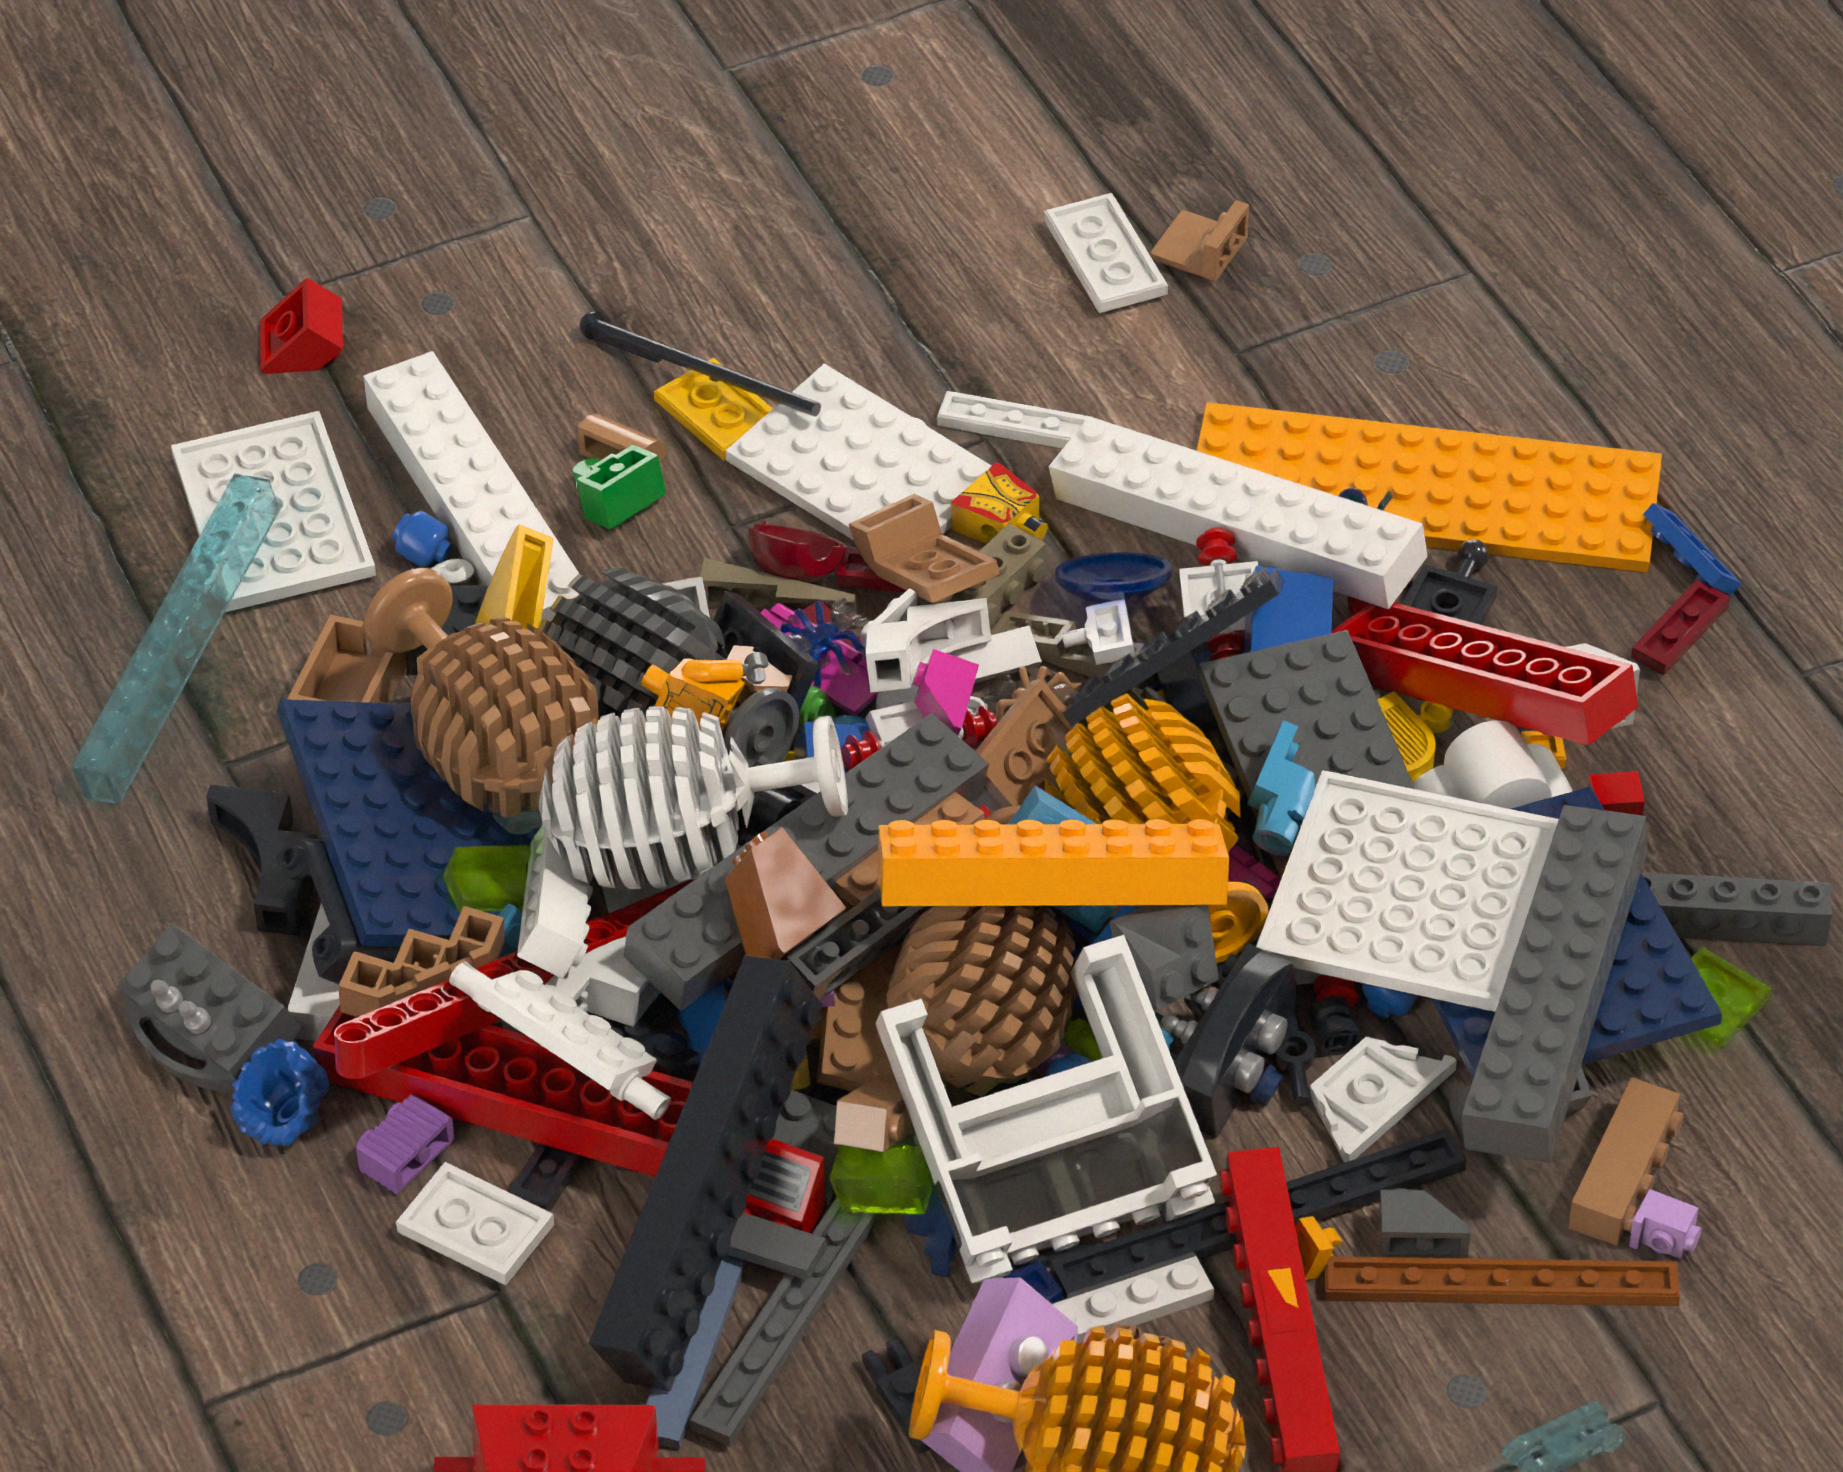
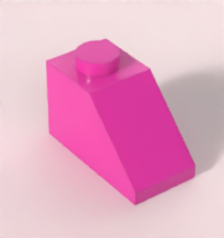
M935 649L932 650L927 663L919 662L912 685L918 687L914 703L925 718L930 713H933L958 736L962 729L979 664Z

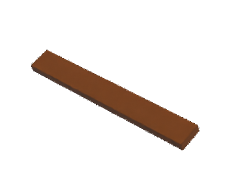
M1330 1256L1324 1267L1325 1301L1679 1306L1680 1300L1677 1261Z

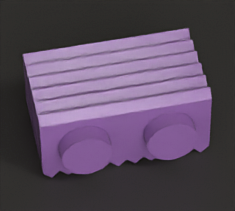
M410 1094L408 1099H404L403 1103L398 1102L390 1108L385 1121H381L380 1125L376 1126L374 1130H367L360 1137L356 1147L360 1171L363 1174L366 1173L369 1178L372 1177L375 1182L379 1181L382 1186H386L394 1194H398L455 1140L452 1118L415 1094Z

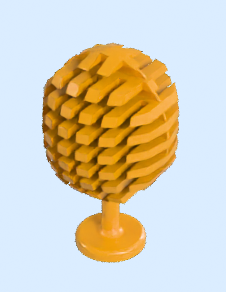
M1126 693L1111 701V705L1115 708L1113 709L1114 714L1102 706L1086 717V721L1089 722L1088 728L1079 723L1065 735V740L1068 741L1066 743L1067 748L1073 753L1072 757L1058 745L1055 746L1047 757L1048 762L1051 764V772L1057 777L1056 782L1060 787V792L1046 779L1045 792L1096 824H1103L1107 820H1122L1128 824H1145L1147 821L1155 819L1165 820L1171 824H1188L1191 820L1203 819L1211 821L1213 824H1220L1227 852L1238 841V836L1234 833V826L1227 819L1228 815L1225 810L1227 805L1240 817L1239 791L1235 788L1233 780L1209 739L1205 737L1197 726L1189 722L1170 704L1163 701L1144 699L1149 707L1145 711ZM1228 882L1227 905H1208L1216 963L1225 961L1232 953L1235 955L1241 953L1247 943L1252 944L1263 930L1268 916L1267 902L1255 887L1247 883Z
M1104 1325L1089 1328L1080 1343L1076 1344V1340H1061L1051 1357L1047 1358L1038 1368V1363L1025 1379L1020 1392L948 1375L951 1339L946 1332L934 1329L930 1335L921 1365L909 1426V1438L917 1440L926 1439L933 1429L941 1403L1012 1418L1019 1453L1023 1449L1028 1461L1025 1472H1239L1246 1449L1243 1417L1240 1418L1238 1408L1234 1412L1230 1403L1234 1395L1235 1380L1223 1374L1220 1381L1216 1376L1212 1379V1368L1207 1367L1212 1359L1199 1347H1196L1190 1359L1187 1360L1183 1357L1186 1352L1184 1342L1171 1339L1162 1347L1159 1346L1160 1341L1156 1335L1144 1333L1136 1340L1133 1339L1131 1330L1117 1327L1110 1338L1103 1339L1105 1335Z

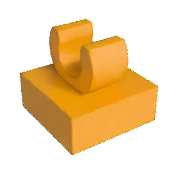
M1314 1216L1299 1218L1295 1229L1305 1279H1316L1320 1277L1329 1257L1334 1256L1332 1253L1333 1246H1339L1343 1241L1334 1228L1322 1230Z

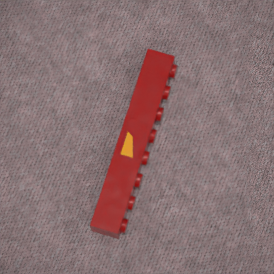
M1272 1147L1227 1152L1226 1168L1219 1170V1186L1221 1195L1229 1196L1230 1207H1226L1227 1229L1229 1233H1236L1238 1243L1233 1244L1234 1266L1236 1271L1243 1270L1245 1282H1240L1243 1309L1250 1308L1252 1320L1247 1321L1248 1340L1250 1347L1257 1346L1259 1358H1256L1254 1362L1256 1382L1258 1386L1265 1385L1267 1397L1262 1398L1263 1419L1265 1425L1272 1424L1274 1436L1269 1438L1271 1461L1273 1464L1280 1463L1281 1472H1337L1340 1450L1280 1148Z

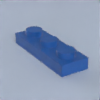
M1652 503L1643 515L1653 525L1651 532L1665 544H1672L1676 549L1673 555L1688 568L1693 566L1699 573L1696 577L1697 580L1730 595L1742 584L1672 511Z

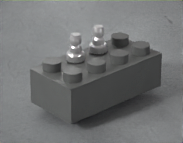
M171 924L117 986L123 993L126 1014L131 1028L144 1048L159 1064L179 1079L209 1090L235 1093L232 1083L238 1080L242 1072V1065L245 1062H251V1055L255 1052L256 1048L259 1046L266 1048L269 1042L275 1043L278 1038L292 1042L303 1029L282 1004L174 924ZM146 1020H152L157 1030L172 1046L188 1056L207 1062L205 1068L198 1070L187 1067L164 1055L149 1040L143 1023Z

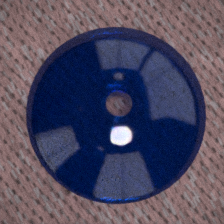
M1132 552L1100 553L1077 557L1061 563L1055 568V581L1064 590L1085 601L1102 604L1125 600L1127 606V602L1143 599L1165 585L1171 578L1173 571L1172 563L1169 560L1156 555Z

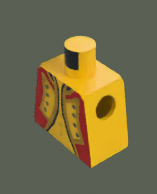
M998 462L992 465L951 502V530L985 544L993 539L1009 523L1039 540H1042L1047 532V523L1039 519V496L1037 492Z

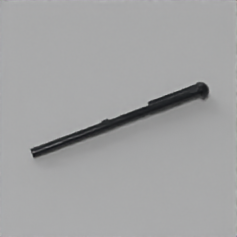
M590 311L583 315L580 320V331L588 339L601 341L656 363L663 359L709 376L711 381H721L813 417L820 413L821 404L819 402L604 322L600 312Z

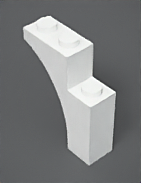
M987 598L911 606L907 609V621L867 625L866 661L870 692L911 688L912 678L919 662L927 663L933 649L949 653L967 646L991 641Z

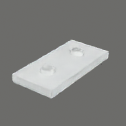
M1112 193L1044 211L1046 225L1099 313L1168 295V284Z

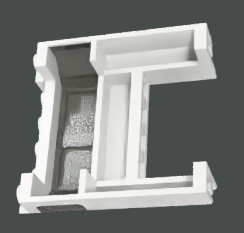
M1124 935L1084 947L1071 971L1072 979L1103 1059L952 1107L922 1029L928 1015L922 999L881 1011L876 1021L877 1030L971 1283L983 1282L984 1279L1008 1278L1012 1271L1010 1259L1013 1260L1014 1265L1023 1264L1039 1256L1038 1251L1052 1246L1056 1252L1071 1248L1080 1242L1079 1237L1094 1233L1095 1238L1105 1237L1117 1232L1120 1229L1119 1224L1134 1220L1136 1225L1150 1222L1160 1216L1159 1211H1162L1165 1221L1168 1222L1195 1213L1215 1203L1209 1186L1217 1176V1173Z

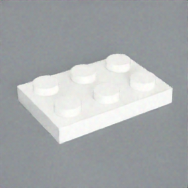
M445 1162L396 1221L398 1233L507 1285L554 1226V1216L552 1213Z

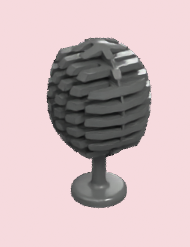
M625 568L600 570L610 580L600 582L599 584L578 574L567 586L579 593V595L573 600L559 595L550 608L556 615L551 622L543 619L539 630L554 640L575 661L576 666L584 671L589 678V682L595 685L598 698L599 720L602 716L615 713V716H618L621 722V715L624 713V710L639 708L646 718L647 710H649V707L655 706L659 697L640 685L643 676L652 664L670 674L684 659H725L716 653L718 644L725 647L722 631L718 624L705 615L687 596L682 595L675 588L630 572ZM766 688L752 694L739 708L734 706L725 726L724 743L728 755H730V750L732 751L730 745L732 736L748 762L749 767H752L756 761L763 765L782 762L792 747L798 730L799 709L795 699L781 689Z

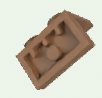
M1236 200L1227 213L1223 212L1220 215L1218 221L1182 210L1152 249V260L1216 282L1248 238L1249 204Z

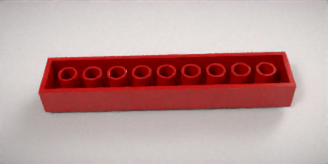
M340 1005L312 1046L318 1065L324 1067L331 1083L403 1103L404 1099H408L410 1094H415L451 1118L656 1177L693 1085V1082L651 1071L649 1075L642 1077V1080L671 1098L670 1105L664 1115L654 1120L627 1100L621 1101L611 1095L610 1090L527 1035L493 1025L485 1026L367 1077L348 1079L336 1072L334 1030L337 1026L357 1017L341 1012Z

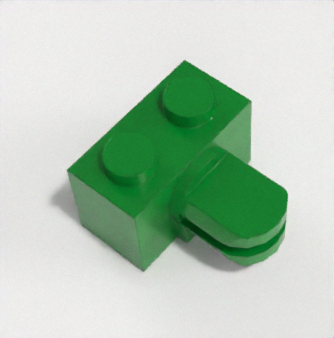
M634 444L616 455L610 454L602 460L597 458L585 459L576 464L572 470L585 519L609 530L620 526L624 520L640 510L650 507L653 502L667 494L658 455Z

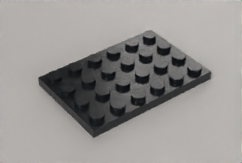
M1265 567L1245 579L1241 586L1242 588L1239 589L1240 592L1234 594L1229 589L1211 601L1204 615L1200 616L1196 610L1177 622V625L1172 630L1173 632L1170 633L1171 636L1168 638L1164 632H1161L1143 644L1141 650L1135 655V659L1129 653L1111 664L1107 672L1104 673V676L1101 677L1102 680H1099L1094 675L1078 685L1067 699L1069 705L1063 712L1070 725H1075L1098 708L1105 706L1278 596L1285 583L1278 569L1276 568L1268 573Z

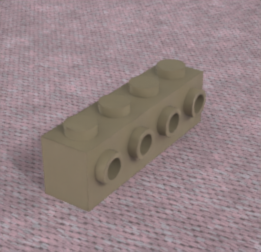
M1010 523L979 551L997 561L1000 575L986 580L987 583L982 587L964 589L953 594L950 600L943 602L987 598L990 626L996 622L998 616L1010 604H1015L1021 598L1023 592L1031 584L1043 578L1048 567L1046 543ZM926 600L921 605H929L934 603H931Z

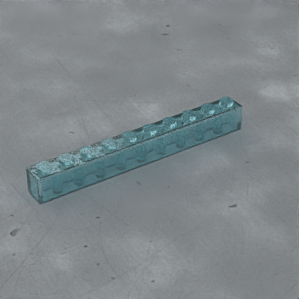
M236 473L231 478L72 765V770L84 798L120 804L280 511L269 479Z

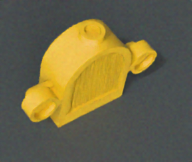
M1393 691L1377 700L1413 783L1421 775L1433 769L1436 745L1434 733L1444 732L1450 728L1453 709L1425 701L1421 705L1420 715H1417Z

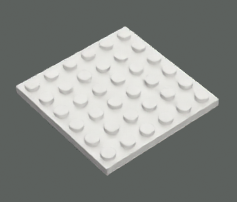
M1322 770L1314 796L1307 809L1256 947L1293 962V967L1296 969L1496 1012L1559 819Z

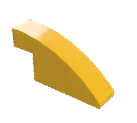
M520 524L515 527L492 576L476 623L485 622V626L490 625V619L506 617L510 618V621H518L523 624V629H528L527 622L537 629L540 628L554 538Z

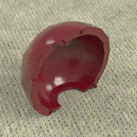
M762 520V524H755L754 528L748 529V543L753 561L764 573L809 584H815L831 574L843 560L847 545L837 539L802 529L766 524L764 520Z

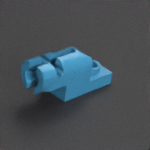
M1284 720L1247 805L1259 810L1256 829L1252 837L1253 841L1264 851L1277 856H1285L1289 853L1315 791L1314 773L1292 762L1300 745L1292 741L1298 726Z

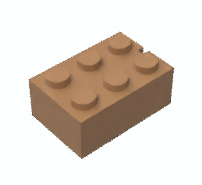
M330 615L288 699L389 703L408 666L407 653H388L380 650L370 641L372 656L368 655L364 621Z

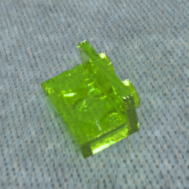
M529 846L456 847L442 877L458 912L462 911L463 906L483 912L502 911L508 903L514 905L519 910H523L527 880L525 867L532 854Z

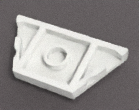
M1365 1037L1310 1085V1098L1343 1161L1348 1162L1360 1156L1456 1071L1457 1060L1448 1055H1444L1442 1061L1418 1056V1048L1404 1045L1393 1046L1383 1040Z

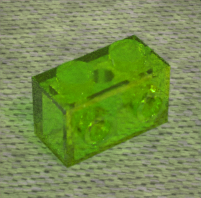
M839 1145L830 1175V1181L842 1212L925 1214L934 1182L922 1148L910 1145L891 1146L884 1152Z

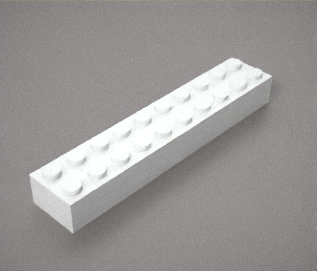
M432 351L364 375L368 410L439 521L449 527V537L463 559L473 565V574L481 586H489L503 551L515 527L519 524L554 538L541 623L543 619L551 622L556 614L550 608L559 595L570 600L579 595V593L567 586L579 572L434 352Z
M1090 416L1049 465L1055 497L1058 500L1196 545L1197 538L1206 530L1222 528L1235 536V544L1232 548L1237 552L1236 559L1245 562L1258 561V566L1277 567L1286 571L1315 573L1319 576L1334 578L1333 591L1386 609L1392 606L1428 557L1422 523Z

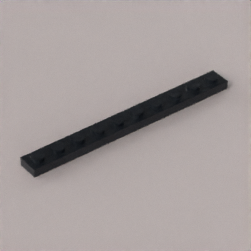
M1447 1128L1288 1181L1286 1184L1294 1224L1296 1225L1299 1218L1314 1216L1317 1221L1379 1200L1380 1190L1400 1188L1409 1190L1466 1171L1467 1160ZM1230 1201L1051 1260L1050 1272L1064 1299H1069L1194 1256L1200 1260L1233 1249V1244L1238 1243L1236 1233H1229L1227 1229L1226 1207H1230Z

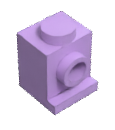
M1649 1189L1633 1219L1629 1247L1638 1249L1639 1245L1643 1244L1651 1247L1656 1252L1682 1259L1685 1251L1693 1252L1699 1241L1702 1230L1701 1227L1696 1226L1699 1208Z

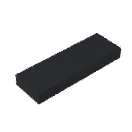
M1190 651L1155 674L1167 704H1170L1202 732H1207L1219 727L1196 673L1197 665Z

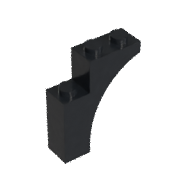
M210 785L206 799L211 824L226 830L239 839L251 851L261 869L260 883L253 904L258 931L298 936L314 887V881L308 875L296 881L284 877L280 871L276 856L293 840L318 838V835L290 832L294 820L290 795L288 793Z

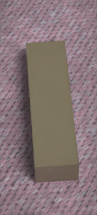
M707 558L703 559L700 577L703 579L708 608H718L725 591L739 594L757 611L766 609L771 612L770 610L780 603L797 613L821 600L850 629H855L856 607L854 594Z
M1006 611L991 630V635L1030 626L1042 661L1088 677L1096 675L1099 680H1102L1101 677L1110 668L1109 666L1113 664L1104 663L1096 665L1093 649L1088 643L1065 649L1062 632L1076 630L1075 621ZM1133 642L1135 655L1141 650L1143 644ZM1144 681L1134 686V688L1139 689L1144 683Z

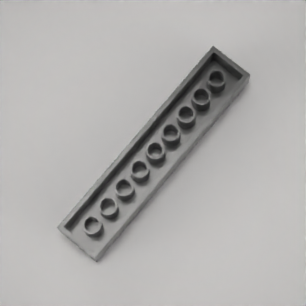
M930 713L845 773L848 799L847 815L839 817L830 815L825 807L820 791L770 826L765 832L770 836L783 827L836 896L840 897L836 893L835 881L878 850L879 825H889L890 822L896 820L914 823L954 792H957L969 802L973 801L983 793L989 763L933 713ZM745 845L627 927L624 957L681 1011L739 970L744 955H746L725 878L735 868L731 861L746 849Z
M1563 805L1462 1112L1465 1149L1551 1163L1647 855L1646 816Z

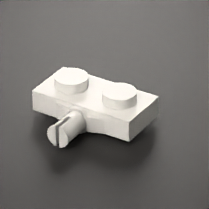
M1125 599L1086 607L1088 619L1085 623V628L1062 632L1065 649L1088 643L1093 649L1096 665L1114 663L1129 653L1132 657H1135Z

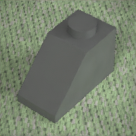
M1403 1188L1380 1190L1378 1213L1380 1257L1468 1258L1470 1226L1424 1190H1408Z

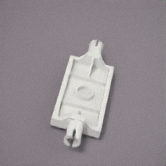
M467 962L460 963L452 972L449 983L472 997L479 1007L487 1012L491 1011L610 1090V1094L621 1101L627 1100L654 1120L661 1118L667 1111L671 1098L642 1080V1077L651 1073L657 1059L646 1053L644 1046L638 1041L624 1038L610 1029L611 1025L603 1018L589 1015L578 1008L576 1001L568 995L556 993L543 985V981L538 975L530 971L519 970L492 980Z

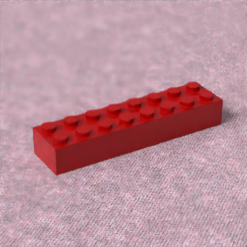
M1395 602L1389 609L1370 603L1331 631V633L1348 630L1371 686L1382 688L1388 692L1395 691L1414 697L1417 700H1426L1444 705L1449 709L1473 713L1482 718L1506 721L1516 727H1524L1541 732L1544 735L1564 738L1580 745H1590L1595 742L1600 736L1638 708L1632 664Z

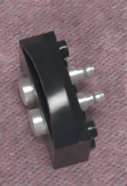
M1247 943L1240 956L1232 953L1226 959L1222 969V977L1226 979L1220 989L1215 987L1206 989L1203 987L1185 996L1189 1000H1195L1206 1011L1199 1023L1196 1021H1179L1174 1016L1165 1015L1160 1024L1163 1030L1170 1034L1174 1033L1175 1036L1181 1038V1042L1185 1045L1179 1056L1172 1053L1170 1055L1199 1130L1214 1138H1217L1243 1094L1252 1091L1258 1083L1263 1071L1264 1059L1268 1053L1273 1054L1281 1045L1287 1030V1021L1297 1007L1293 962ZM1180 1104L1171 1109V1117L1188 1125Z

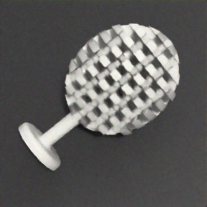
M664 706L649 707L646 718L639 708L624 710V713L621 715V722L618 716H615V713L602 716L598 720L597 728L595 724L589 722L577 729L573 748L569 735L556 747L557 750L554 754L555 763L553 764L552 771L554 783L551 786L546 768L539 801V810L545 833L561 859L563 855L561 842L563 843L575 879L589 883L590 876L594 873L598 884L602 887L616 888L621 878L623 884L628 889L644 888L643 884L646 883V878L653 887L668 885L671 873L675 880L681 882L692 878L695 866L702 874L708 871L717 862L718 838L723 858L725 859L736 850V844L738 843L739 818L737 812L742 808L747 828L754 800V792L819 782L822 798L828 813L834 817L845 816L848 812L846 779L839 740L831 716L819 717L813 724V757L755 767L748 766V762L732 736L730 739L732 751L730 750V755H728L719 719L704 712L702 714L703 719L701 718L700 720L701 732L693 710L688 708L676 707L672 718Z

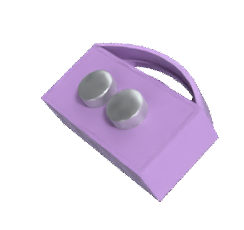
M984 1279L950 1352L947 1374L1020 1392L1025 1379L1037 1363L1038 1368L1047 1358L1051 1357L1061 1340H1076L1077 1344L1078 1326L1023 1279ZM940 1404L930 1435L922 1440L960 1472H1022L1028 1463L1023 1449L1019 1453L1012 1418L952 1404Z

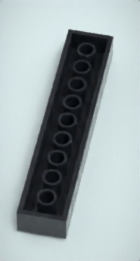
M744 955L588 1343L624 1383L671 1391L676 1376L682 1371L684 1356L690 1340L698 1330L700 1315L707 1297L713 1292L715 1277L721 1261L730 1249L731 1236L738 1218L745 1211L747 1195L753 1180L760 1172L761 1160L769 1140L775 1134L778 1116L784 1102L790 1096L791 1083L799 1064L805 1058L806 1045L813 1027L817 1025L821 1016V1001L790 961Z

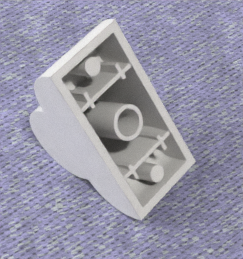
M1500 720L1480 723L1461 733L1447 749L1444 765L1427 771L1413 782L1416 790L1507 809L1573 791L1553 753L1547 747L1539 744H1526L1516 726Z

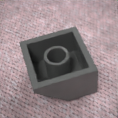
M1143 905L1110 921L1112 938L1121 935L1125 936L1153 1010L1158 1011L1219 980L1208 905Z
M791 1090L790 1096L784 1102L778 1116L773 1139L824 1157L826 1210L828 1211L866 1149L834 1143L837 1106Z

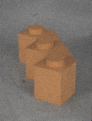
M463 906L449 940L408 929L394 963L353 951L338 986L340 1011L359 1017L449 980L452 972L460 963L467 962L473 968H478L497 960L505 944L504 918Z

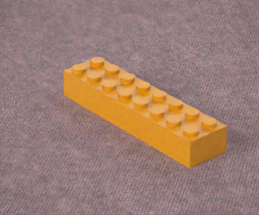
M1159 819L1149 820L1145 824H1128L1122 820H1107L1103 824H1085L1079 820H1065L1060 824H1042L1036 820H1023L1017 824L1003 825L992 820L977 821L974 825H957L949 820H938L931 825H914L910 821L896 820L890 822L889 825H879L878 878L882 906L1227 905L1229 855L1220 824H1213L1208 820L1196 819L1189 821L1188 824H1171L1168 821Z

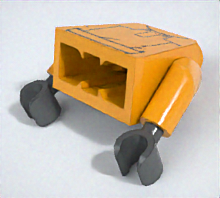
M761 652L749 654L745 658L744 664L740 660L684 659L670 674L652 664L643 676L640 685L659 696L655 706H664L671 718L676 707L693 710L700 732L701 718L703 719L702 714L704 712L718 717L724 739L725 726L745 682L741 681L742 676H746L752 684H761L766 679L764 668L769 666L768 659Z

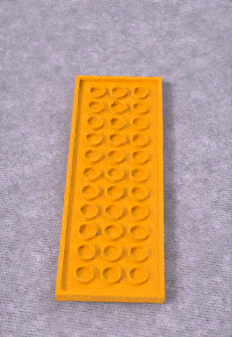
M1206 402L1197 451L1422 523L1426 547L1458 551L1465 541L1478 539L1486 544L1490 555L1645 573L1649 571L1653 538L1651 528L1653 525L1643 514L1652 503H1657L1661 453Z

